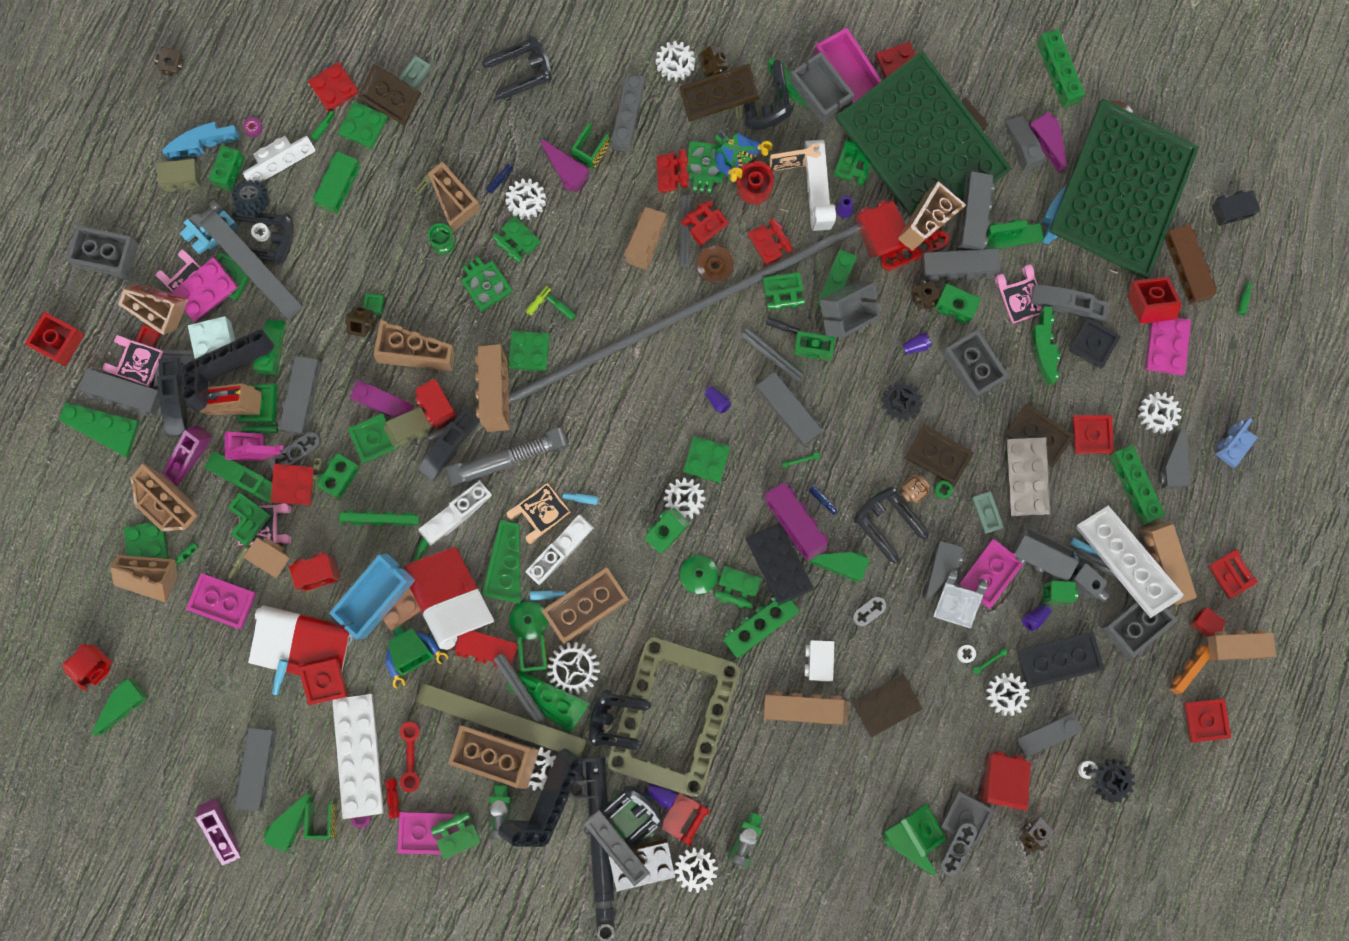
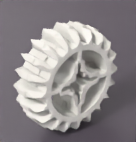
M568 642L566 643V650L560 645L561 653H558L556 650L553 651L557 656L555 659L549 657V660L554 663L553 665L548 664V668L553 669V671L548 672L547 675H554L550 683L557 681L556 688L559 689L563 686L562 690L566 692L569 689V694L573 695V690L576 689V694L580 695V688L587 692V684L590 687L594 686L590 680H598L596 676H593V673H600L599 669H594V666H598L600 663L592 661L597 655L589 656L592 652L591 648L586 652L584 651L585 644H582L581 648L578 649L577 642L574 643V648H571ZM569 653H577L571 662L561 660L562 657ZM582 656H585L589 662V672L580 667ZM575 663L578 665V670L583 673L573 672V674H570L571 670H568V667L564 665L573 666ZM558 665L567 671L564 682L558 675ZM575 676L586 677L582 683L570 685Z

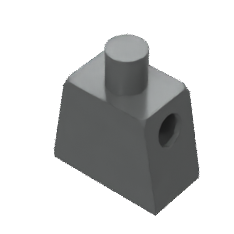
M1078 563L1068 582H1076L1078 592L1084 597L1098 598L1104 602L1110 595V592L1104 589L1107 581L1088 564Z

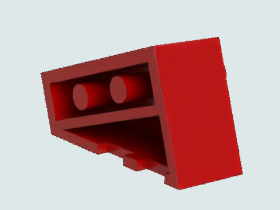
M469 631L457 636L454 647L448 650L457 652L456 656L467 658L468 655L475 657L474 661L480 663L494 662L493 666L499 668L494 658L499 654H504L512 666L518 644L475 631Z

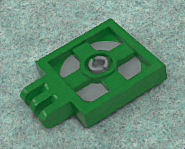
M690 141L687 172L690 179L694 180L693 191H697L698 185H701L700 192H704L706 185L708 186L707 193H711L713 182L722 183L723 173L717 169L714 151L721 145Z
M477 256L475 257V261L478 263L476 266L472 260L468 262L472 267L471 269L466 264L462 265L468 276L463 278L461 283L482 313L512 294L513 291L493 261L484 265Z

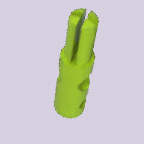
M546 286L525 312L532 316L551 289H548V286Z

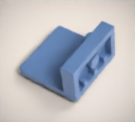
M1251 418L1245 421L1240 420L1237 425H1232L1227 432L1229 436L1226 439L1223 438L1217 445L1218 450L1215 455L1232 468L1239 464L1258 438L1247 430V427L1253 421Z

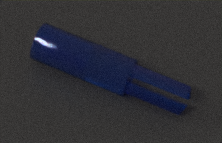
M507 164L486 187L489 193L492 194L512 169V166Z
M815 485L809 490L833 515L838 512L829 502L830 500Z

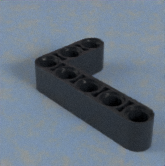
M256 330L186 363L182 368V399L195 412L201 411L208 403V381L267 355L274 349V343L263 330Z
M562 749L556 756L530 820H507L500 825L498 835L514 847H544L547 845L581 769L582 759L570 750Z

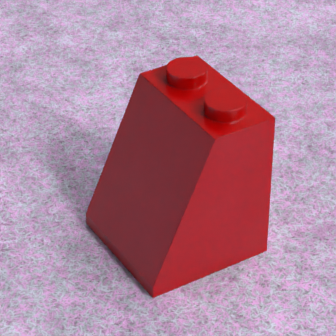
M887 200L876 203V208L871 210L870 207L859 210L860 214L855 216L870 258L906 246L898 239L906 225L894 201L889 203Z
M1000 751L988 754L979 801L1027 811L1031 762L1025 761L1026 757L1014 755L1013 758L1006 757V753Z

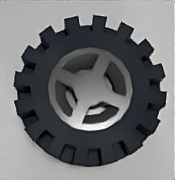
M249 180V183L243 181V185L237 184L238 188L234 187V192H232V198L237 211H240L241 214L245 212V215H249L250 212L252 215H255L256 211L259 214L261 209H266L265 205L268 206L269 199L262 183L259 184L258 181L253 183L252 180Z

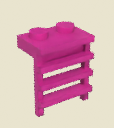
M224 433L225 460L263 461L262 459L280 455V450H283V445L276 447L264 446L263 434Z

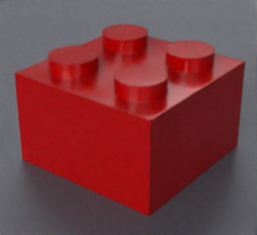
M1169 277L1132 281L1128 299L1140 324L1177 319L1182 303Z
M44 312L24 345L66 367L85 334Z
M435 378L415 389L417 393L415 399L423 411L426 410L424 415L432 427L436 426L437 429H440L457 418Z
M324 552L314 554L312 559H298L294 561L293 565L289 566L294 587L302 592L341 581L335 558L324 554Z

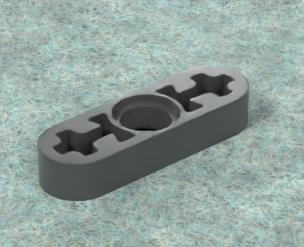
M313 432L305 434L280 451V455L272 457L270 461L272 469L274 464H278L277 461L279 459L284 461L283 465H296L320 448L321 438ZM309 438L316 439L314 441L315 445H307L310 442ZM301 443L307 445V451L300 445ZM300 448V456L296 458L292 457V449ZM285 454H287L288 458L292 460L291 462H289L288 460H285V459H287V458L284 456Z
M964 820L959 824L941 860V868L945 874L955 875L959 871L977 835V828L973 821ZM968 826H969V827H971L972 833H971V832H968L967 835H966V840H965V839H963V836H964V829H963V828L967 829ZM956 843H962L965 849L962 852H956L953 846ZM952 855H953V856L955 857V859H954V866H955V867L951 866L950 869H949V868H947V864H946V863H950V862H951V860H952Z

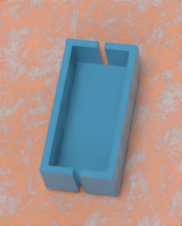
M379 554L329 613L341 625H346L345 629L356 640L367 638L415 581L403 568L398 569L400 565L389 554Z

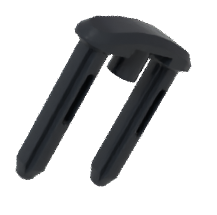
M529 36L528 40L492 54L482 61L483 67L491 68L534 50L536 55L528 58L531 67L535 68L540 65L542 67V71L500 88L496 92L497 99H506L541 83L551 82L552 72L548 57L542 45L535 37Z
M778 59L773 62L772 69L779 108L773 110L772 105H765L762 107L763 116L757 118L755 101L744 104L747 119L744 124L749 129L758 130L774 126L787 119L794 110L789 102L784 67Z
M240 211L232 213V217L237 221L281 226L282 233L272 232L271 243L279 244L277 250L248 248L253 253H258L255 255L259 260L274 261L277 265H280L287 259L294 233L293 220L288 213L284 215L262 212L259 214L255 212V215H252L250 212L249 215H245V212L241 214Z
M890 487L870 498L856 513L854 523H858L890 562L896 564L899 562L898 553L867 517L871 510L879 517L886 511L881 502L888 499L918 537L925 540L929 535L925 526L897 494V488ZM897 502H898V503L903 507V509L908 513V515L910 516V518H909V517L906 515V513L901 509V507L897 504ZM868 526L878 536L881 542H879L878 539L874 536V534L869 530Z
M609 690L602 691L597 697L590 718L588 736L593 746L602 744L634 751L640 749L642 742L637 738L609 734L602 730L603 725H611L613 722V715L606 712L611 706L646 711L651 708V703L644 698L612 694ZM618 700H626V703L618 702ZM609 738L617 739V742H610L608 740Z
M624 786V791L601 812L610 820L633 800L637 805L631 811L638 819L645 813L650 816L646 822L624 840L629 847L637 846L657 827L662 828L663 819L654 803L644 793L633 786ZM585 826L584 833L586 835L592 834Z

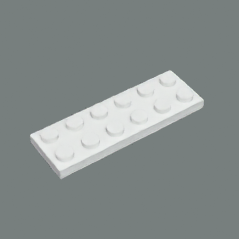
M1109 505L1077 525L1076 529L1150 618L1183 598L1184 594Z
M373 694L333 700L342 817L343 819L384 814Z

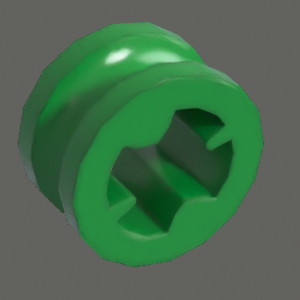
M947 481L939 482L934 489L935 495L940 499L948 498L953 492L952 485ZM941 485H944V488H948L946 495H943V492H939Z

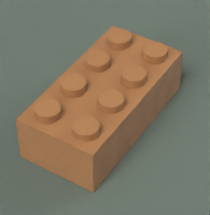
M501 344L478 346V354H475V362L478 365L475 377L476 382L479 383V389H476L477 401L479 400V407H476L477 418H480L481 425H484L487 432L510 430L508 359Z
M606 567L543 609L542 613L562 643L566 645V643L572 641L627 604L629 599Z
M460 725L448 764L516 788L527 789L539 750L472 727Z

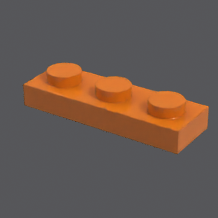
M1208 644L1199 646L1195 651L1197 654L1193 660L1190 659L1183 668L1185 670L1181 675L1178 674L1171 683L1173 685L1170 688L1172 692L1182 694L1210 659Z

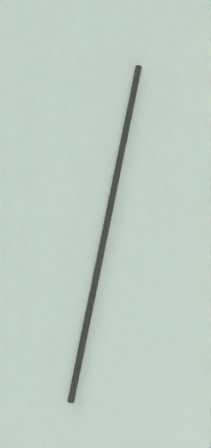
M896 203L898 211L901 212L899 205ZM855 223L509 394V405L763 280V277H769L860 232L858 224ZM476 411L472 412V414L477 417ZM448 425L428 434L431 443L437 441Z

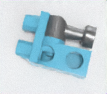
M214 200L209 204L211 208L202 215L194 214L189 220L184 221L183 223L186 227L180 232L187 242L197 236L198 240L191 246L199 254L207 249L212 251L218 245L200 224L212 212L215 211L234 232L240 228Z

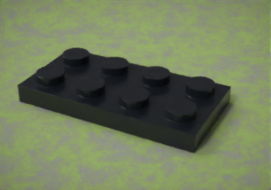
M780 523L745 538L778 606L814 590Z
M1094 632L1017 651L1027 689L1105 670Z

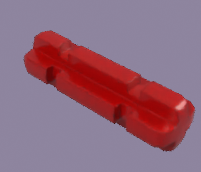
M396 779L385 781L389 819L399 818L400 810L397 807L399 806L398 791L395 788L397 787Z

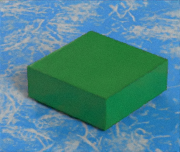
M365 293L363 307L372 310V314L382 315L384 295Z

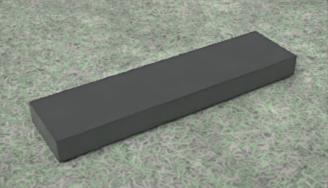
M600 809L583 822L634 887L650 874Z

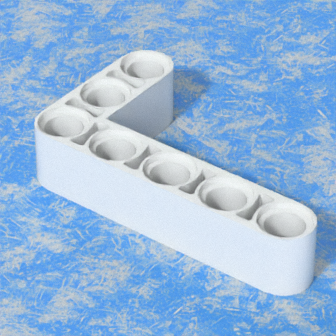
M824 139L805 141L804 149H808L811 145L818 143L820 148L813 150L816 153L821 152V156L818 158L807 155L806 159L812 231L830 230L835 223L836 212L835 205H830Z

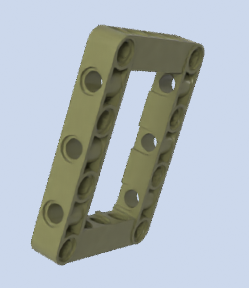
M650 638L645 643L629 696L649 700L661 661L716 678L688 772L684 773L632 756V750L612 747L608 758V765L615 772L689 796H699L706 783L739 676V668L731 661L659 638ZM658 643L660 645L659 652H650V644ZM732 667L735 671L734 676H725L724 668ZM640 680H645L648 683V688L645 691L637 689V683ZM720 704L723 707L721 715L713 714V705ZM624 708L616 735L637 738L645 711ZM626 719H635L636 726L633 729H627L625 727ZM703 742H708L711 745V751L707 754L700 751V745ZM616 756H621L624 760L623 766L619 768L613 765V759ZM695 780L699 783L700 786L696 792H691L688 789L690 781Z

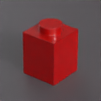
M1206 607L1199 610L1190 625L1206 637L1215 636L1214 632L1224 631L1225 628L1223 626L1227 621Z

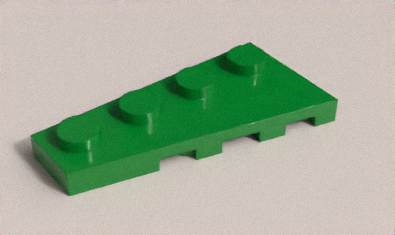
M64 403L59 421L126 458H129L140 424L136 420L69 403Z
M343 510V513H339L338 526H345V522H350L354 526L366 525V522H370V525L384 526L386 523H390V526H417L419 516H414L412 512L394 515L395 512L385 511L383 514H375V511H363V514L355 513V510Z
M500 520L482 596L521 604L519 524Z
M518 670L516 672L517 676L542 714L568 733H571L590 703ZM508 684L507 688L514 692L510 684Z

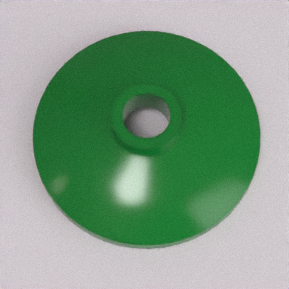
M705 556L690 557L683 563L680 569V581L684 588L691 593H707L717 583L718 569L715 563ZM696 571H702L703 576L697 577L695 575Z
M532 601L518 604L512 610L509 617V625L512 632L517 637H522L523 640H534L540 637L548 625V620L542 613L544 608ZM531 617V623L526 624L525 618Z

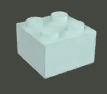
M225 316L188 325L195 359L235 341L232 323Z

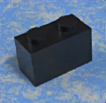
M1240 190L1229 197L1228 195H1222L1212 205L1219 226L1254 217L1260 211L1253 190L1247 192Z

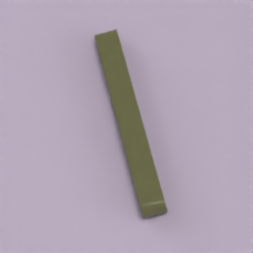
M422 683L415 701L558 752L562 749H568L580 758L587 740L425 683Z

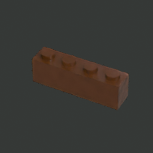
M1191 224L1169 230L1165 236V242L1189 305L1211 299L1217 294V286L1211 279L1210 268L1204 261L1203 250L1198 245L1196 240L1197 234L1192 229Z

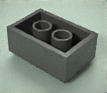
M76 225L66 261L74 268L129 279L139 244L130 236Z
M978 329L950 345L942 353L972 401L1001 385L1009 378Z
M1135 600L1101 629L1125 658L1130 659L1138 655L1178 620L1167 608L1150 618Z

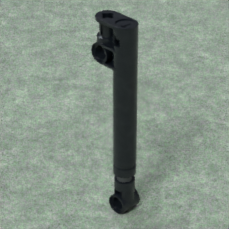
M605 757L582 759V766L574 785H581L583 789L582 794L579 796L574 795L571 790L569 795L573 799L588 798L589 817L599 809L602 811L608 805ZM590 834L593 891L595 893L594 902H598V908H596L597 938L600 941H611L615 936L614 907H611V901L614 900L612 869L608 853L593 834ZM603 927H608L611 929L612 934L609 937H603L600 930Z

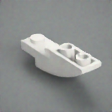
M479 480L449 503L447 508L419 528V532L430 545L434 544L470 517L492 494Z
M578 515L525 572L540 585L579 547L594 527L581 515Z

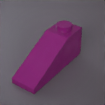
M1047 112L1032 122L1029 127L1039 141L1042 151L1060 174L1067 166L1061 128L1058 119L1052 116L1050 112Z
M542 140V150L559 177L562 186L570 192L573 190L578 193L590 176L589 169Z
M358 380L349 397L354 403L392 418L411 411L414 406Z
M198 425L185 429L162 475L167 477L175 486H178L205 452L212 435Z
M217 798L197 806L195 818L221 865L223 866L241 858L228 820Z

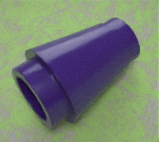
M845 196L836 204L835 211L838 216L847 218L852 215L854 207L850 197Z
M920 333L902 344L906 355L926 351L929 347H932L927 333Z
M710 386L704 392L715 411L720 414L726 412L732 405L730 398L713 386Z
M1043 604L1028 612L1022 619L1024 626L1030 631L1038 630L1049 614H1051V609L1046 604Z
M654 784L650 785L646 793L663 808L667 807L669 809L672 808L677 798V794L673 790Z

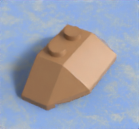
M142 464L131 476L130 480L135 506L161 531L187 530L199 516L194 503L167 477L146 464Z

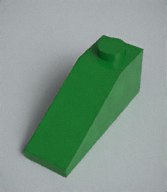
M266 320L263 331L275 346L270 353L254 360L253 369L259 375L278 376L286 321Z
M855 551V553L820 554L806 562L860 583L870 559L866 558L864 553Z
M124 679L116 685L117 688L112 691L91 732L94 736L103 735L148 699L135 680Z
M306 793L277 818L271 826H267L263 837H265L263 843L283 852L290 851L305 817V804L312 801L314 794Z
M902 820L883 830L885 836L882 838L888 848L892 847V849L933 876L937 874L927 856H920L904 828Z

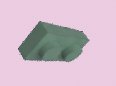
M415 56L399 79L416 89L430 71L431 66Z
M991 491L971 498L984 534L1004 528Z

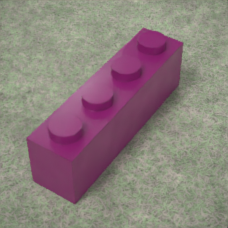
M784 482L765 493V503L806 561H809L827 550L828 538L823 532L820 533L814 518L808 516L804 504L798 502L795 498L794 490L791 487L788 488Z

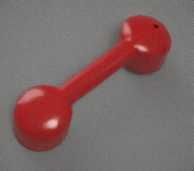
M406 722L400 728V736L406 741V773L400 779V787L405 792L417 790L421 782L418 774L414 773V741L420 735V729L414 722Z

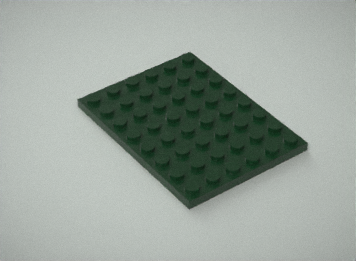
M923 50L835 117L910 218L925 193L938 181L963 201L965 179L971 171L993 175L992 182L995 183L1012 169Z
M1104 98L1101 99L1048 232L1144 279H1149L1199 146Z

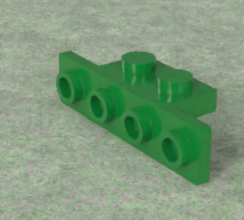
M1014 219L1005 224H1002V222L993 223L986 231L988 243L982 250L1003 249L1043 242L1044 236L1041 224L1028 225L1027 220L1020 221V219Z

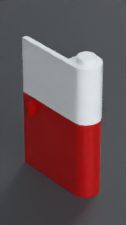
M456 547L414 561L403 567L415 579L409 588L439 648L448 650L454 647L457 636L494 622Z
M262 605L261 608L256 610L255 619L257 621L248 663L277 670L279 660L284 659L288 661L286 672L300 676L298 669L300 666L338 658L341 671L343 670L347 647L353 638L345 629L346 625Z

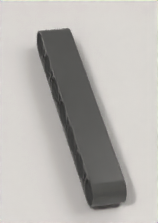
M215 211L200 222L208 234L288 321L303 309L298 301Z

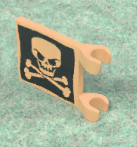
M815 143L808 149L770 155L769 167L772 171L806 166L807 155L814 158L821 156V152L816 153L813 150L820 148V144Z
M547 483L519 505L509 510L507 517L510 520H514L521 513L526 517L535 529L526 536L528 544H532L571 512Z

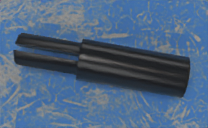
M768 317L766 322L768 326L796 335L800 331L799 328Z

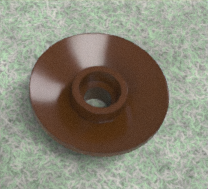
M711 246L699 254L696 265L698 273L703 279L712 283H718L726 280L732 274L734 260L730 252L725 248ZM717 264L719 267L717 269H713L712 265Z

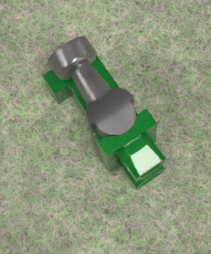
M494 786V797H489V803H493L492 809H490L492 814L491 838H501L498 835V829L503 822L508 820V816L511 813V805L509 803H513V797H509V786Z
M750 812L747 821L741 822L740 827L742 829L739 831L728 859L748 868L750 859L745 857L749 847L757 841L756 834L761 835L763 829H760L759 825L763 817Z

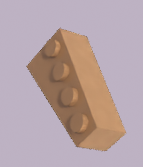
M938 181L925 193L898 239L913 251L960 212L966 204Z
M380 319L374 350L377 363L443 371L453 370L455 352L452 345L430 337L421 336L417 332H410L400 326L388 324Z
M1156 521L1137 528L1147 552L1184 594L1183 598L1173 603V605L1197 598L1174 524Z
M771 692V695H765L764 719L848 726L849 702L842 700V696H830V699H822V695L810 694V698L802 697L801 693H791L790 696H783V692Z

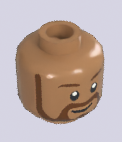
M913 474L901 484L903 489L901 494L908 502L912 500L914 503H918L929 494L928 488L930 485L921 475Z

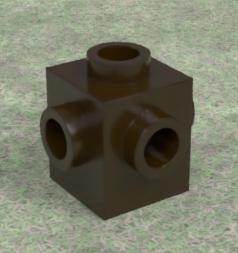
M161 46L160 54H156L155 65H158V70L167 76L178 74L179 70L182 71L184 60L181 59L182 52ZM172 60V63L168 65L167 61Z
M709 46L698 55L705 75L712 76L722 73L729 68L727 56L722 47Z
M927 281L919 282L912 292V300L917 305L918 310L933 308L936 306L940 298L939 296H941L939 287L935 286L933 281L928 283Z
M353 307L351 312L346 315L347 334L365 337L369 330L374 327L375 319L372 318V310L364 307Z
M1040 817L1026 823L1022 827V834L1018 839L1032 853L1039 849L1043 851L1050 844L1048 840L1055 831Z

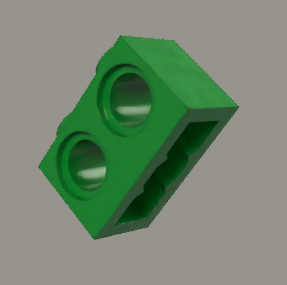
M221 146L209 176L210 182L215 187L229 192L233 191L245 161L239 150Z
M337 453L336 456H332L329 460V467L325 473L323 472L319 476L317 487L341 500L360 467ZM345 463L346 469L343 472H339V465ZM336 480V485L333 488H328L329 481Z

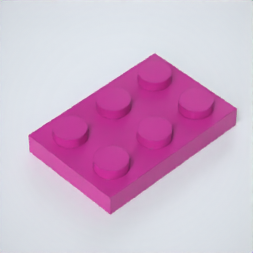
M213 257L171 293L188 298L185 311L194 322H198L238 289L239 286L219 260Z
M1177 318L1176 320L1151 323L1145 370L1180 376L1185 375L1191 320Z
M992 539L958 585L976 591L979 579L987 580V589L981 603L990 609L1024 563L1018 561L1012 552Z
M200 573L186 610L242 630L257 593Z
M400 812L397 853L442 855L436 841L442 839L443 836L441 832L433 835L431 828L442 820L445 822L453 818L455 814ZM458 825L448 829L449 834L460 830Z

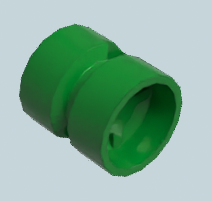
M437 223L429 229L428 239L436 253L446 255L454 250L456 241L451 229L446 224Z

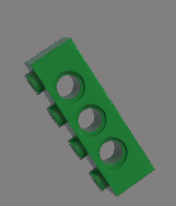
M1056 29L1041 34L1037 46L1062 108L1079 104L1085 96V92L1060 30Z
M1128 446L1109 456L1141 526L1166 516L1134 446Z
M771 598L772 603L765 607L763 604L755 610L756 615L751 619L749 616L739 622L741 625L736 630L731 628L723 634L725 638L722 641L735 659H738L798 614L800 611L790 600L778 606L775 598ZM772 608L779 609L780 617L773 618L770 615V610ZM758 619L763 620L765 623V628L762 630H758L754 626V622ZM741 631L748 632L750 636L748 641L743 642L739 639Z

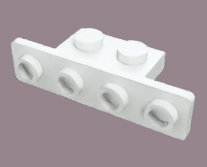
M283 136L255 152L253 155L258 164L245 170L243 175L248 183L249 180H252L253 183L255 181L261 183L315 152V148L307 136L292 144L289 143L286 136Z

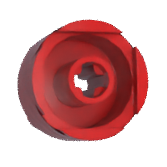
M761 161L744 164L740 168L742 170V178L737 176V194L743 201L749 204L760 205L772 194L774 175L771 168Z
M84 643L77 648L76 653L71 658L64 661L62 667L64 668V673L81 690H88L87 686L91 684L96 686L109 674L111 670L109 665H112L113 662L96 645Z

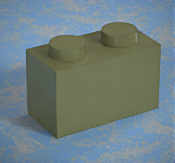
M194 159L157 163L158 185L164 191L174 192L176 189L193 190L195 187H201L200 167Z
M418 407L387 421L383 429L395 448L407 446L415 438L419 440L426 437L431 425L421 407Z

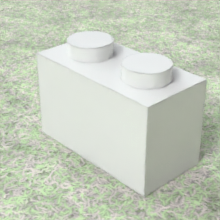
M809 641V645L805 646V657H808V665L805 664L804 676H808V681L832 682L834 642Z

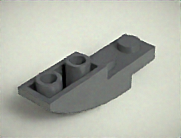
M1046 285L1033 286L1030 302L1041 307H1052V310L1057 312H1070L1100 322L1105 321L1108 302L1095 299V295Z

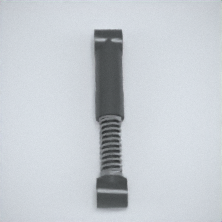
M563 428L550 430L545 433L546 437L541 438V440L531 441V444L528 442V445L524 444L525 446L521 445V447L512 448L511 451L505 448L466 463L449 466L445 470L451 488L466 485L472 480L511 467L513 462L516 463V461L519 462V459L523 460V458L526 459V457L538 455L539 452L541 454L545 450L558 452L568 448L569 443Z

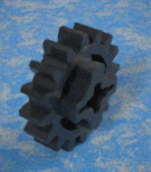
M897 381L894 387L892 385L887 387L889 391L884 390L883 395L886 397H882L881 402L885 404L881 406V409H887L885 416L892 415L890 420L897 418L898 423L902 419L908 422L909 417L914 419L916 417L915 413H920L921 410L918 407L923 405L919 401L922 395L916 394L919 389L913 390L912 383L906 386V381H903L902 385H899ZM892 393H895V399L889 401L890 395ZM899 399H901V401H905V404L902 405V403H898ZM914 403L913 409L909 412L908 406Z
M1105 759V764L1098 763L1100 769H1094L1093 771L1096 773V776L1091 777V779L1095 780L1092 787L1097 788L1095 794L1100 795L1102 800H1108L1111 803L1115 801L1121 803L1122 798L1128 799L1127 793H1133V790L1130 788L1131 785L1136 784L1131 781L1135 777V774L1129 773L1132 768L1126 766V762H1119L1117 759H1112V761Z

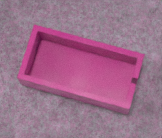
M848 28L816 44L814 56L822 52L855 94L853 103L882 82Z

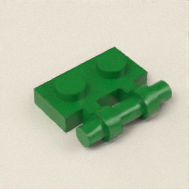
M846 141L833 176L851 182L852 177L855 176L858 178L856 184L863 186L864 182L868 179V171L871 165L854 143ZM858 161L863 163L861 170L856 168Z
M515 216L501 228L505 233L504 236L501 237L498 233H495L492 237L496 241V245L499 248H503L508 253V256L518 263L523 260V257L520 255L522 251L529 255L541 244V241ZM510 240L517 245L515 248L508 243Z
M800 272L763 277L765 297H773L774 300L767 302L768 310H781L783 307L790 306L796 308L798 305L805 304L804 297L797 298L796 293L803 292ZM790 294V299L780 300V295Z
M724 566L718 585L726 588L724 592L716 590L714 597L721 599V602L736 604L741 609L744 607L751 609L753 602L746 599L748 595L756 596L761 578ZM731 589L742 593L741 598L730 595Z
M468 811L462 814L459 812L453 818L445 822L442 820L431 828L433 835L441 832L443 836L436 843L444 860L482 842L475 825L472 824L467 827L464 821L471 818ZM458 825L460 830L449 834L448 829Z

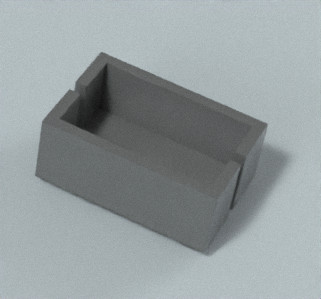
M822 52L808 60L807 66L804 63L791 72L789 82L822 124L834 117L837 111L841 112L853 103L855 94Z
M857 280L820 299L822 316L826 317L823 320L826 336L844 338L881 318L877 301L861 300V298L877 299L875 282Z
M1026 526L1022 528L1013 545L1014 556H1016L1018 561L1024 564L1028 562L1034 565L1033 567L1036 570L1052 574L1051 577L1058 581L1064 580L1068 582L1079 563L1076 551Z

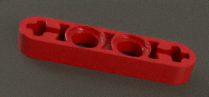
M944 231L933 233L922 242L928 246L926 252L920 251L918 247L912 251L907 246L888 252L881 258V267L886 271H892L921 259L923 253L940 251L947 246L949 236ZM938 237L940 239H944L942 244L940 242H937L933 245L934 248H932V243L935 242ZM903 250L910 251L911 258H903L901 252ZM897 254L898 259L894 260L892 265L885 263L887 258L889 260L895 259Z

